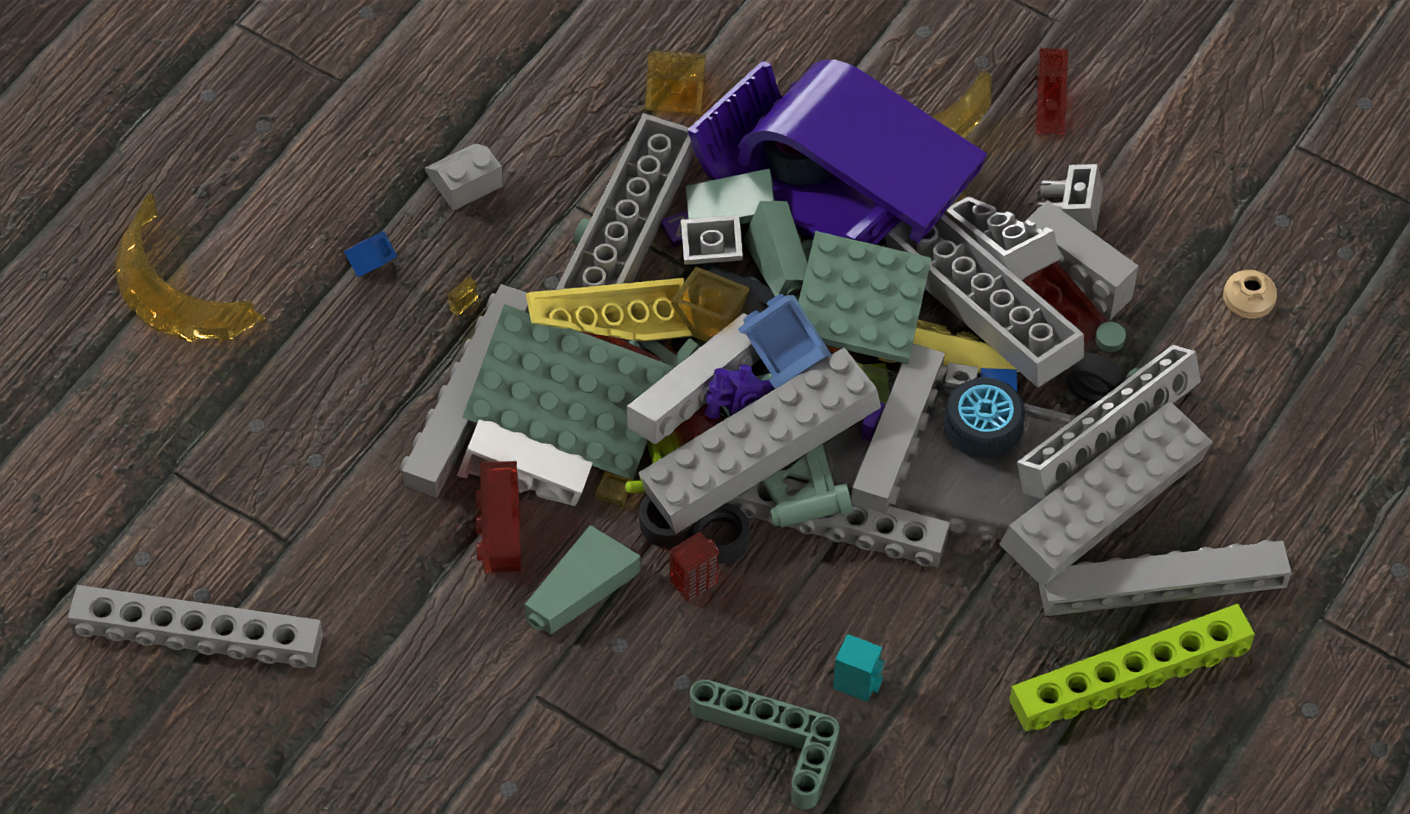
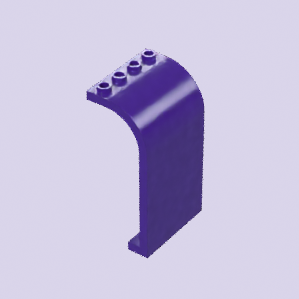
M822 60L814 63L797 82L795 81L782 99H778L775 102L771 111L758 121L752 132L743 137L738 146L740 154L737 162L747 168L750 165L753 152L757 151L760 153L762 147L765 148L766 140L787 144L911 226L912 231L909 238L919 244L982 170L987 153L862 70L845 62Z
M761 61L687 130L696 157L711 181L770 169L766 150L763 147L760 153L757 151L753 152L750 165L747 168L737 162L740 154L738 146L743 137L752 132L758 121L771 111L778 99H782L771 64ZM771 171L775 201L788 202L797 232L811 239H814L815 231L877 245L901 221V219L833 174L822 182L813 185L795 186L783 183Z

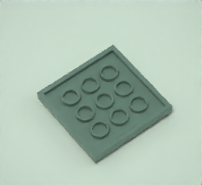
M815 231L799 304L825 345L840 349L844 347L849 351L908 364L931 258Z

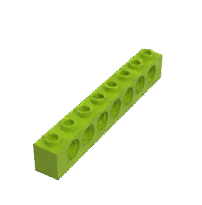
M1235 604L1013 685L1009 701L1025 732L1034 728L1040 730L1058 719H1071L1085 709L1091 707L1093 709L1101 708L1115 698H1128L1134 695L1137 690L1145 687H1158L1165 680L1175 676L1178 678L1185 677L1192 673L1194 669L1203 666H1215L1222 659L1232 655L1234 657L1242 656L1251 649L1255 633L1239 604ZM1212 637H1220L1224 641H1216ZM1184 647H1191L1196 651L1190 652L1187 651ZM1163 657L1167 660V662H1161L1156 658ZM1133 667L1140 672H1131L1127 668ZM1099 678H1108L1112 682L1105 683ZM1078 688L1081 689L1083 692L1075 693L1071 689ZM1049 698L1055 703L1048 704L1042 701V699Z

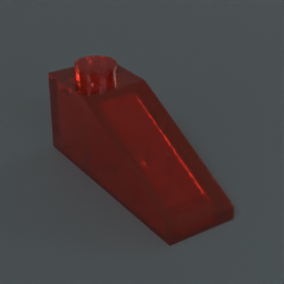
M1039 49L1036 78V133L1065 134L1069 49Z

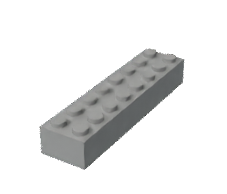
M645 113L642 114L556 290L633 283L661 225V220L664 219L695 154L687 131L689 127Z
M946 215L939 219L919 244L909 238L912 227L904 221H900L885 236L887 248L930 257L931 262L925 289L1036 387L1039 388L1084 358V334Z
M843 347L640 471L639 476L644 491L677 534L880 409L878 390Z
M1169 401L1009 525L1000 545L1044 587L1201 462L1213 441Z

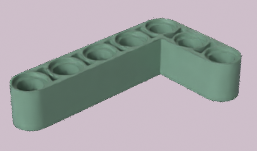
M699 680L692 685L690 690V709L694 716L803 749L792 778L791 799L793 804L800 809L807 810L817 805L838 746L839 724L833 717L710 680ZM708 697L711 700L707 702H701L698 700V698ZM738 706L741 709L737 711H731L728 709V707ZM764 714L770 716L771 718L767 720H762L758 718V716ZM795 723L800 725L801 727L797 729H792L788 727V725ZM825 732L829 733L831 736L827 738H822L818 734ZM816 759L821 761L822 763L819 765H812L808 761ZM809 787L812 791L805 793L800 791L799 788Z

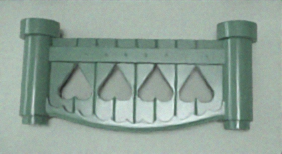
M771 373L756 377L759 380H769L773 376ZM823 444L803 455L790 469H780L762 481L776 504V508L770 509L775 527L781 525L782 528L840 512L842 516L854 513L846 483L837 486L833 484ZM788 476L808 480L809 482L796 495L790 496L786 494L788 486L783 483V480Z

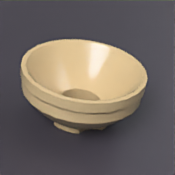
M1242 270L1234 273L1226 282L1223 299L1226 306L1234 314L1248 319H1256L1272 311L1277 299V289L1274 282L1266 274L1256 270ZM1248 280H1254L1260 284L1261 288L1251 291L1245 287L1244 283Z

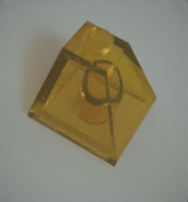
M695 267L673 297L671 305L695 338L708 342L739 317L749 293V287Z

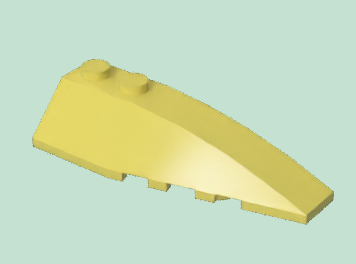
M683 278L526 293L531 323L563 329L571 328L581 332L641 342L696 335Z
M918 319L913 343L945 353L944 365L948 366L950 362L978 367L977 373H981V368L1017 370L988 343L980 342V338L974 336L973 333L962 331L957 332L956 335L951 334L947 326ZM878 357L879 360L884 361V362H888V363H895V362H896V361H892V360L883 359V358H879V357Z

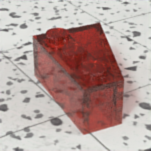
M517 461L480 462L481 490H476V508H481V516H476L477 535L482 534V543H477V561H483L484 573L521 571Z

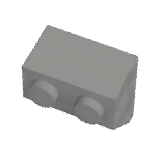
M470 145L425 167V172L453 211L503 187L502 166L487 146Z
M739 215L681 220L684 265L743 261Z

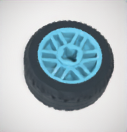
M979 377L978 379L974 378L965 381L953 390L946 403L944 428L947 437L956 449L973 458L990 459L1003 456L1017 445L1022 436L1025 421L1024 403L1017 391L1010 387L1009 384L1001 382V380Z

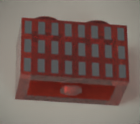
M698 532L670 550V581L687 602L718 584V555L720 553L716 544L711 539L707 540L701 532Z

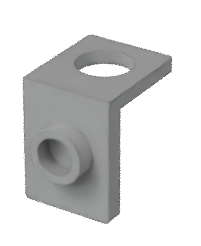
M949 362L943 399H948L953 390L961 383L977 378L978 367Z

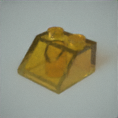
M651 49L648 56L645 110L701 114L707 54Z

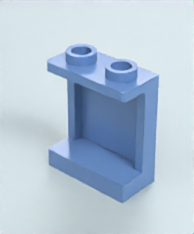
M783 294L775 296L767 302L769 306L761 313L758 310L752 312L743 319L745 324L738 328L741 334L747 335L773 376L769 380L775 389L832 355L794 295L783 296Z

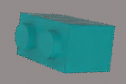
M847 634L835 659L833 689L868 702L872 692L878 693L884 678L881 675L885 665V661L881 660L883 647Z

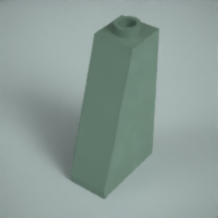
M760 201L743 239L744 244L774 296L783 294V296L794 295L799 300L808 263L788 202Z
M590 525L525 603V616L528 624L538 631L544 630L550 635L637 576L641 571L640 555Z

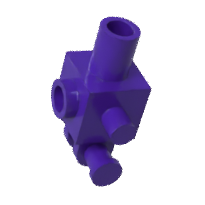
M740 365L738 371L716 368L714 370V381L709 383L708 389L710 392L706 395L708 406L704 414L709 418H718L720 406H725L729 410V415L732 416L775 390L770 380H759L751 372L752 368L748 365Z

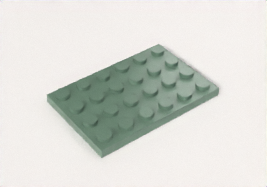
M504 304L462 418L478 423L479 419L485 422H494L503 429L523 433L529 439L551 444L558 450L568 454L580 455L586 461L591 462L592 466L633 480L648 440L628 429L627 406L675 367L571 328L563 329L531 323L530 313Z

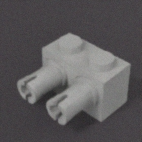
M1098 164L1069 165L1067 180H1042V199L1063 198V202L1052 204L1088 230L1096 231L1103 192ZM1038 202L1037 209L1041 207L1044 203Z

